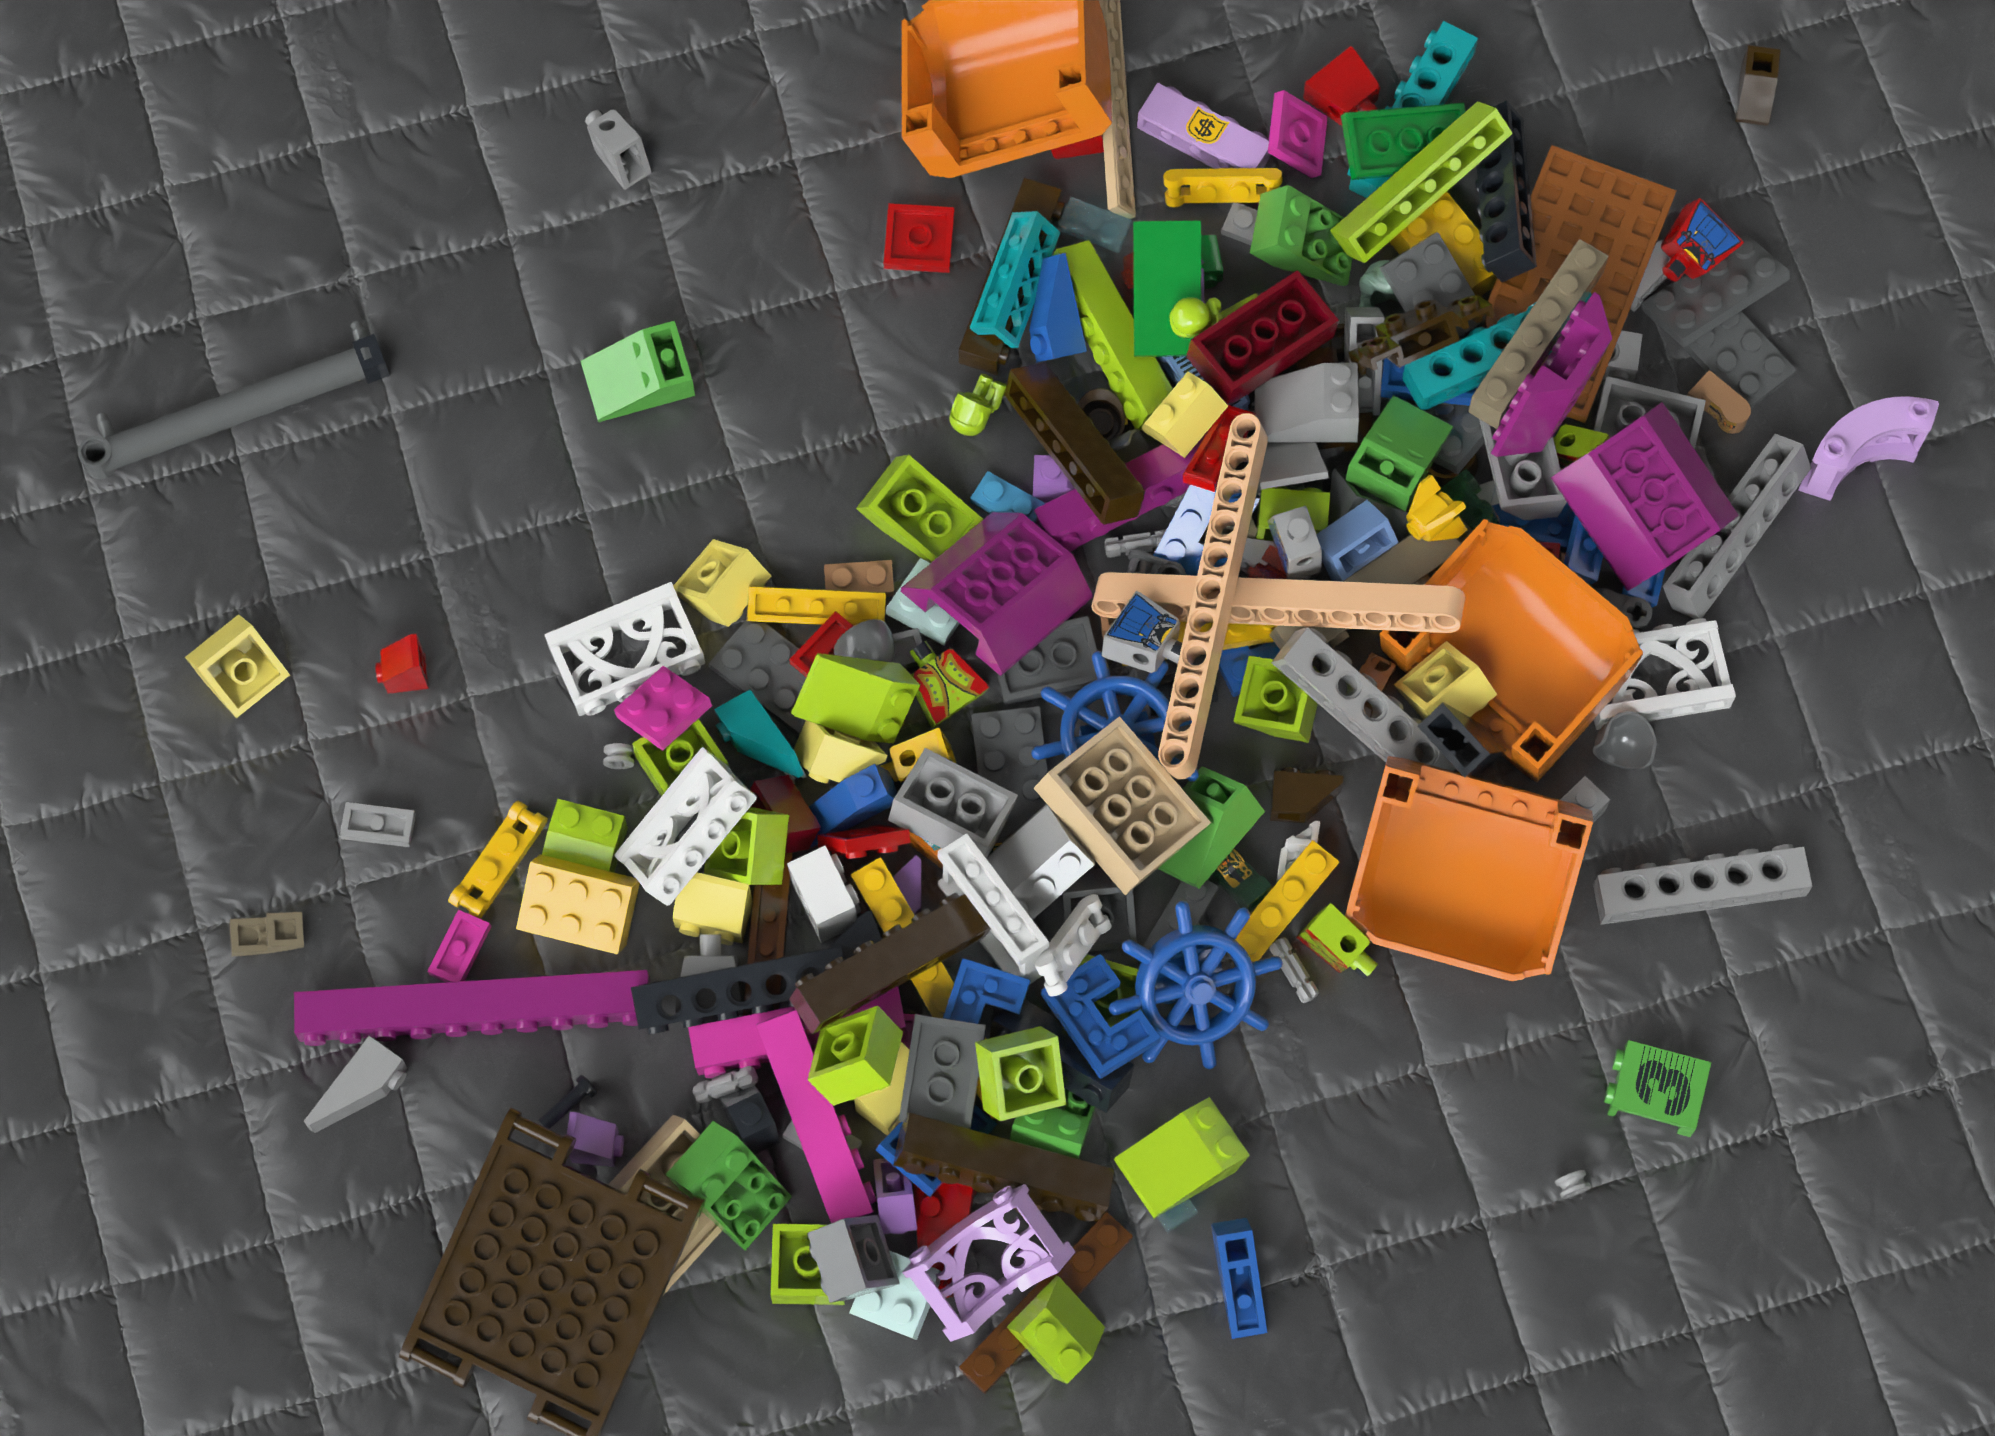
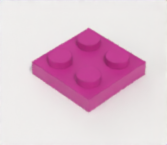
M1285 90L1274 93L1268 153L1310 178L1320 176L1322 173L1328 116Z
M662 666L618 705L614 712L619 720L663 751L711 708L712 704L708 696L665 666Z

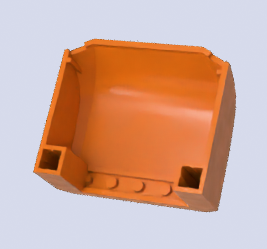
M929 0L922 5L924 11L909 22L906 19L902 20V139L929 175L953 178L1100 136L1112 124L1108 37L1103 12L1098 0Z
M1486 519L1482 520L1424 584L1452 586L1464 592L1466 597L1460 628L1451 633L1382 630L1380 633L1381 650L1406 674L1446 641L1479 666L1497 695L1483 709L1477 711L1470 718L1484 725L1506 749L1502 756L1535 782H1538L1616 695L1643 655V651L1639 647L1627 616L1522 528L1510 525L1507 527L1488 522Z
M1388 756L1345 917L1363 932L1373 944L1508 981L1522 980L1525 977L1541 974L1549 975L1553 968L1593 825L1592 811L1566 801L1472 776L1464 778L1461 773L1405 758Z

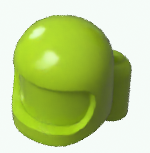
M1194 297L1179 300L1170 312V325L1173 332L1179 337L1194 338L1208 329L1209 326L1222 320L1224 316L1219 314L1222 309L1220 300L1213 297L1206 304Z
M981 374L973 393L958 392L949 416L953 429L965 436L980 434L984 430L990 414L1000 407L1007 385L999 381L993 382L992 377Z

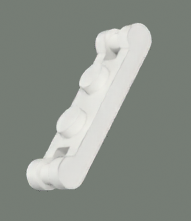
M1096 894L1086 896L1078 903L1050 941L1049 948L1044 950L1035 962L1038 974L1044 976L1046 980L1044 986L1049 996H1057L1067 990L1068 985L1066 982L1100 935L1106 933L1112 927L1108 916L1102 914V903Z

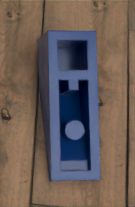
M1066 253L1043 258L1029 329L1031 336L1030 346L1035 354L1036 363L1087 352Z
M873 764L844 779L811 804L809 809L821 826L817 835L847 830L892 807L893 800L898 792L889 771ZM817 835L810 846L811 848L818 845Z
M1247 1218L1212 1223L1215 1254L1231 1338L1235 1339L1267 1333L1252 1228Z

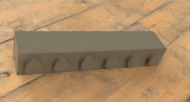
M1581 239L1578 240L1472 395L1468 411L1470 414L1498 429L1502 418L1510 408L1509 405L1518 393V389L1529 373L1533 376L1535 375L1561 336L1560 333L1569 321L1576 305L1580 300H1586L1603 275L1608 255Z
M1410 535L1343 582L1424 585L1431 578L1429 574L1440 568L1461 543L1457 538L1425 541L1423 539L1417 540ZM1277 626L1269 635L1281 650L1295 631L1306 627ZM1308 627L1322 633L1327 639L1326 644H1330L1332 648L1350 637L1346 632L1349 630L1348 628ZM1314 656L1312 663L1318 658Z

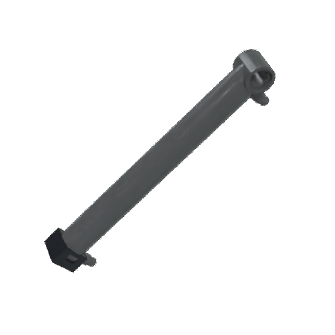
M356 320L351 323L352 334L355 339L352 342L353 348L115 433L107 414L104 412L98 413L96 418L101 436H91L83 440L78 449V456L91 477L100 480L107 479L118 468L355 382L366 379L369 384L390 375L375 335L367 336L361 322ZM97 454H105L102 460L92 461L93 457Z

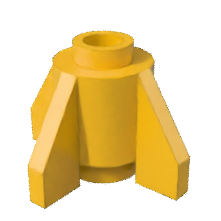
M1428 475L1419 483L1409 512L1406 515L1408 521L1406 527L1417 540L1438 541L1459 538L1468 530L1460 517L1457 516L1466 508V505L1461 501H1453L1442 491L1436 494L1441 488L1433 475Z

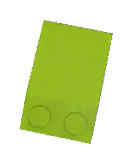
M909 454L895 457L856 508L881 531L929 563H932L984 520Z
M817 653L791 713L795 717L866 741L894 744L920 684L900 663Z
M557 799L542 855L615 872L618 859L614 854L624 843L628 830L625 816Z
M1208 1097L1183 1111L1116 1156L1114 1161L1152 1217L1156 1218L1235 1173L1250 1155L1214 1102Z

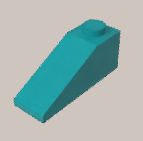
M750 689L714 709L719 720L715 727L724 743L731 741L739 753L797 778L804 775L795 751Z

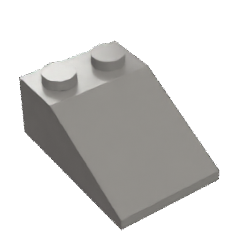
M1321 363L1271 378L1256 388L1255 416L1266 431L1268 442H1357L1359 422L1357 363Z
M1268 442L1258 489L1328 478V471L1316 443ZM1244 462V466L1246 467L1249 462Z

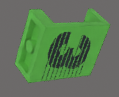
M1628 1040L1623 1050L1617 1049L1612 1069L1618 1072L1615 1083L1609 1082L1606 1090L1604 1103L1610 1104L1607 1115L1614 1117L1618 1110L1678 1126L1677 1134L1691 1137L1697 1127L1711 1062Z

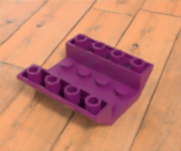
M1594 292L1587 303L1582 300L1579 301L1545 363L1535 376L1529 373L1520 385L1518 393L1509 405L1510 408L1502 418L1500 426L1492 439L1497 441L1491 451V454L1495 457L1543 451L1577 402L1612 340L1599 294Z
M1663 402L1550 477L1627 591L1674 563L1739 516Z
M992 512L902 586L900 591L924 612H927L935 604L939 605L979 639L976 655L1000 676L1092 599L1093 596L1073 554L1023 513Z

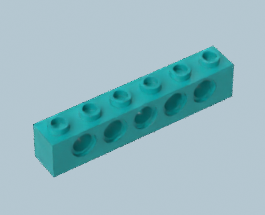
M1443 21L1438 31L1432 30L1424 44V47L1427 49L1423 56L1417 55L1409 69L1411 76L1408 81L1402 80L1398 85L1393 97L1396 101L1392 108L1386 106L1385 109L1445 104L1474 56L1478 38ZM1435 59H1444L1448 63L1441 64L1436 62ZM1421 84H1428V85L1432 86L1433 88H1432V89H1424V88L1420 87L1419 85H1421ZM1349 169L1347 175L1351 177ZM1390 177L1350 179L1349 190L1368 198Z
M1591 292L1584 301L1585 303H1587L1589 298L1592 296ZM1535 303L1530 305L1525 312L1518 315L1514 313L1502 317L1497 324L1489 328L1479 327L1471 331L1466 338L1405 365L1402 379L1418 408L1425 411L1479 387L1504 350L1495 346L1494 343L1504 342L1508 344ZM1467 355H1473L1477 357L1479 361L1472 363L1467 361L1464 357ZM1445 369L1449 372V375L1440 376L1434 370Z

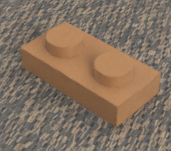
M892 560L824 565L826 590L885 592L886 597L894 596Z

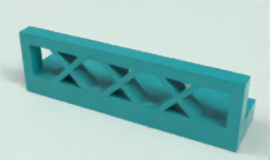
M1038 211L1012 212L970 325V329L977 335L995 334L1010 348H1018L1035 303L1043 258L1052 256L1060 235V231ZM1041 230L1047 234L1043 247L1040 246L1039 241ZM1031 257H1033L1035 268L1032 276H1030L1028 268ZM1022 286L1024 299L1022 304L1019 305L1017 293ZM1010 315L1013 322L1011 334L1005 329Z

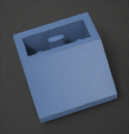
M1368 500L1316 534L1322 550V562L1331 580L1343 582L1399 543L1388 518Z

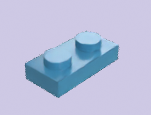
M987 471L970 497V503L989 514L992 512L1023 513L1035 524L1038 519L1034 509L1046 504Z

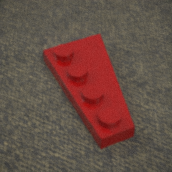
M913 1183L918 1249L922 1246L928 1247L950 1228L969 1216L972 1211L974 1195H976L977 1191L970 1186L959 1183H943L929 1197ZM956 1245L947 1251L952 1256L954 1255ZM937 1262L931 1267L943 1271L944 1264ZM952 1277L948 1280H941L938 1289H943L952 1283ZM952 1293L945 1298L954 1297V1294Z

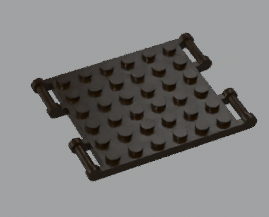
M510 1108L501 1124L403 1343L399 1358L407 1362L411 1360L418 1362L454 1380L453 1384L463 1389L468 1384L473 1368L476 1365L537 1395L528 1414V1421L537 1425L541 1422L568 1436H601L614 1403L706 1200L697 1195L692 1198L650 1178L651 1174L642 1169L637 1172L626 1194L565 1165L575 1146V1137L568 1134L562 1136L522 1117V1112ZM516 1129L556 1148L554 1157L546 1156L511 1139L513 1131ZM646 1191L686 1210L683 1220L639 1200L642 1192ZM420 1339L462 1358L460 1366L418 1347ZM548 1402L555 1403L592 1421L589 1429L547 1410Z

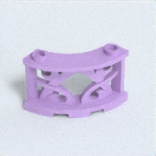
M1892 397L1867 403L1849 412L1831 427L1822 439L1810 464L1811 470L1801 482L1798 491L1831 501L1835 489L1840 482L1864 462L1896 459L1914 463L1920 447L1932 429L1939 406L1938 401L1919 397Z
M1026 1184L1012 1189L1011 1186H1006L993 1196L991 1202L961 1220L928 1247L922 1246L913 1252L909 1257L911 1263L902 1271L906 1278L910 1277L946 1326L942 1331L950 1342L975 1333L988 1318L1005 1305L1002 1297L1006 1294H1012L1016 1287L1023 1292L1034 1284L1059 1273L1075 1253L1068 1241L1062 1243L1027 1194L1029 1189ZM1013 1208H1017L1029 1224V1227L1020 1234L1016 1233L1020 1225L1017 1216L1011 1222L1003 1219L1004 1214ZM993 1219L995 1227L982 1226ZM1036 1234L1046 1248V1251L1029 1238ZM991 1239L1009 1243L1001 1257V1268L1004 1277L997 1281L992 1276L981 1272H974L964 1276L966 1256L972 1240ZM956 1245L954 1255L952 1256L947 1251ZM1020 1248L1022 1250L1018 1251L1016 1256L1023 1257L1024 1263L1020 1266H1013L1010 1264L1011 1256ZM937 1262H942L944 1269L941 1273L935 1274L936 1277L940 1280H948L952 1277V1283L940 1290L927 1273V1270ZM974 1282H982L985 1287L980 1295H974V1286L971 1285L966 1290L965 1286ZM952 1293L954 1294L958 1314H956L945 1298Z

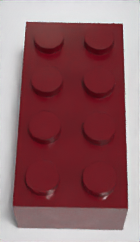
M1297 270L1191 339L1186 357L1227 405H1232L1334 337L1339 319Z

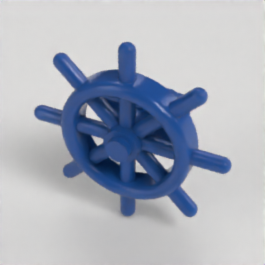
M1096 651L1092 655V662L1097 680L1080 689L1072 699L1051 687H1044L1041 690V697L1064 710L1061 721L1060 741L1034 747L1031 752L1034 759L1041 760L1062 754L1066 759L1120 716L1160 763L1158 758L1159 748L1156 747L1153 733L1163 731L1169 706L1168 699L1157 689L1169 667L1165 660L1158 670L1149 673L1144 681L1130 676H1111L1106 658L1102 656L1101 651ZM1116 695L1134 697L1123 715H1121ZM1103 698L1108 719L1087 707ZM1146 704L1156 712L1158 718L1149 720L1147 711L1142 712ZM1080 719L1088 725L1080 726L1079 736L1075 737L1076 723ZM1185 721L1179 727L1189 725L1192 721ZM1174 756L1171 765L1179 764L1181 760ZM1197 769L1186 780H1197L1199 776Z
M1179 901L1175 906L1179 929L1163 936L1149 950L1133 940L1124 941L1122 945L1123 951L1141 961L1135 982L1136 995L1110 1003L1109 1012L1112 1015H1120L1138 1009L1143 1012L1160 1036V1043L1142 1054V1058L1146 1063L1154 1062L1167 1041L1170 1040L1183 1045H1199L1203 1066L1206 1069H1213L1217 1063L1213 1041L1230 1033L1241 1021L1259 1031H1264L1268 1028V1020L1250 1009L1255 995L1256 976L1279 970L1283 965V961L1280 957L1273 956L1252 962L1246 950L1235 940L1250 918L1248 909H1238L1223 931L1212 926L1193 925L1189 904L1186 901ZM1228 952L1233 959L1235 967L1223 970L1221 960ZM1236 982L1232 997L1216 989V987ZM1208 1002L1223 1009L1210 1020L1207 1010ZM1176 1003L1166 1019L1160 1015L1156 1004ZM1192 1005L1196 1025H1180L1179 1023Z

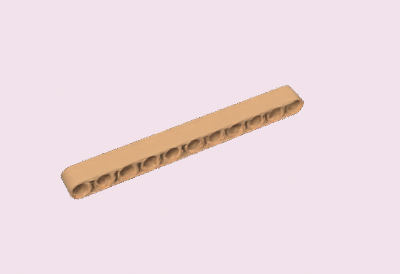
M1250 413L1238 415L1230 426L1158 751L1160 763L1176 779L1190 777L1195 772L1198 764L1268 443V436L1259 419ZM1256 430L1251 437L1242 438L1247 431ZM1249 462L1244 469L1235 470L1240 463ZM1242 494L1237 501L1228 502L1232 495ZM1235 526L1231 533L1227 535L1221 534L1225 527ZM1228 558L1223 566L1214 567L1219 559ZM1221 590L1215 599H1207L1212 591ZM1213 622V626L1209 631L1200 632L1204 624ZM1206 655L1205 661L1202 664L1193 665L1196 657ZM1199 688L1198 693L1194 697L1185 698L1190 689ZM1192 721L1191 726L1187 730L1178 731L1179 726L1183 722ZM1184 754V758L1179 764L1171 765L1175 755Z
M1103 573L1098 577L1092 610L1102 617L1117 618L1134 593L1138 591L1177 617L1179 621H1187L1197 576ZM1238 577L1228 623L1451 633L1460 628L1466 596L1463 591L1452 586ZM1221 590L1212 591L1207 599H1215Z

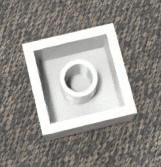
M823 846L787 863L792 885L821 943L844 933L858 919L857 914L861 913L858 904L860 902L851 884L844 885L847 882L843 874L845 871L836 853L830 856L826 846Z

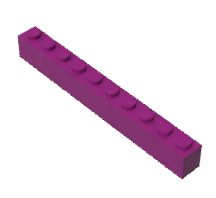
M648 970L294 992V1033L298 1040L304 1042L305 1045L321 1046L326 1044V1040L340 1039V1042L344 1044L359 1043L361 1038H368V1036L375 1037L377 1041L387 1042L397 1039L396 1036L410 1035L413 1039H428L434 1033H446V1036L449 1037L466 1036L467 1031H481L485 1035H496L502 1033L503 1029L517 1028L518 1032L529 1033L537 1031L538 1027L552 1026L554 1030H569L573 1028V1025L587 1024L590 1028H604L608 1026V1022H623V1025L638 1026L631 987L650 983V976Z

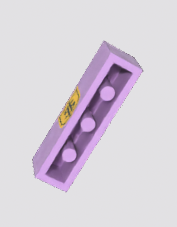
M1157 83L1138 112V129L1214 169L1264 168L1271 154L1268 153L1269 141L1265 135L1257 131L1251 132L1240 126L1235 119L1229 116L1223 117L1211 111L1203 102H1194L1184 97L1174 87H1165Z

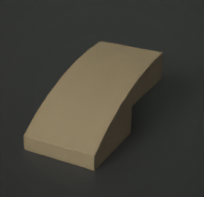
M302 912L267 913L264 918L230 919L231 957L275 953L304 947Z

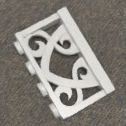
M672 582L545 634L550 652L579 716L584 714L588 716L595 715L603 711L608 704L615 701L623 702L662 666H665L676 675L682 674L687 676L697 672L701 665L705 664L703 651L681 606ZM672 608L680 628L664 629L663 612ZM643 620L645 621L643 630L652 629L649 632H639L633 629V625ZM622 630L633 639L649 640L647 649L635 668H625L602 660L612 648L614 632ZM675 636L682 639L686 643L685 652L674 658H669L666 655L667 651L672 648L677 649V647L672 642H662L663 637ZM601 638L605 641V644L594 655L592 653L598 649V646H592L591 642ZM570 650L582 662L572 675L562 655ZM656 659H657V661L659 662V664L653 666L654 663H655V661H656ZM590 668L594 671L589 675V686L596 680L600 681L602 686L600 689L586 693L579 688L578 684L581 675ZM611 678L619 681L612 683Z
M1699 618L1691 620L1683 626L1673 627L1672 624H1663L1653 628V631L1641 633L1639 630L1633 629L1639 647L1643 651V655L1636 668L1647 656L1652 654L1670 662L1681 671L1670 679L1666 688V694L1658 696L1655 690L1646 682L1632 679V672L1627 681L1612 698V704L1604 707L1594 719L1596 730H1600L1608 720L1624 711H1632L1640 714L1647 721H1654L1730 708L1736 695L1733 684L1730 682L1718 633L1717 621L1707 622L1706 619ZM1699 640L1706 644L1709 653L1704 661L1695 665L1692 660L1697 657L1699 648L1696 651H1689L1686 643ZM1676 644L1675 649L1668 645ZM1711 664H1713L1717 687H1712L1702 672ZM1688 677L1689 680L1684 681L1683 684L1689 687V691L1679 692L1676 684L1683 678ZM1627 687L1641 689L1645 694L1644 699H1633L1632 694L1636 690H1626Z
M702 747L614 856L628 868L646 892L668 906L755 802L756 796L734 775L724 762ZM696 813H698L695 822L686 831L682 838L678 842L674 843L678 834L687 825L691 818Z
M966 833L938 851V859L943 864V878L938 881L939 888L946 897L954 893H958L959 896L965 894L989 925L991 930L985 938L980 940V943L1001 971L1031 980L1030 984L1042 977L1038 974L1035 962L1041 953L1049 948V941L969 835Z

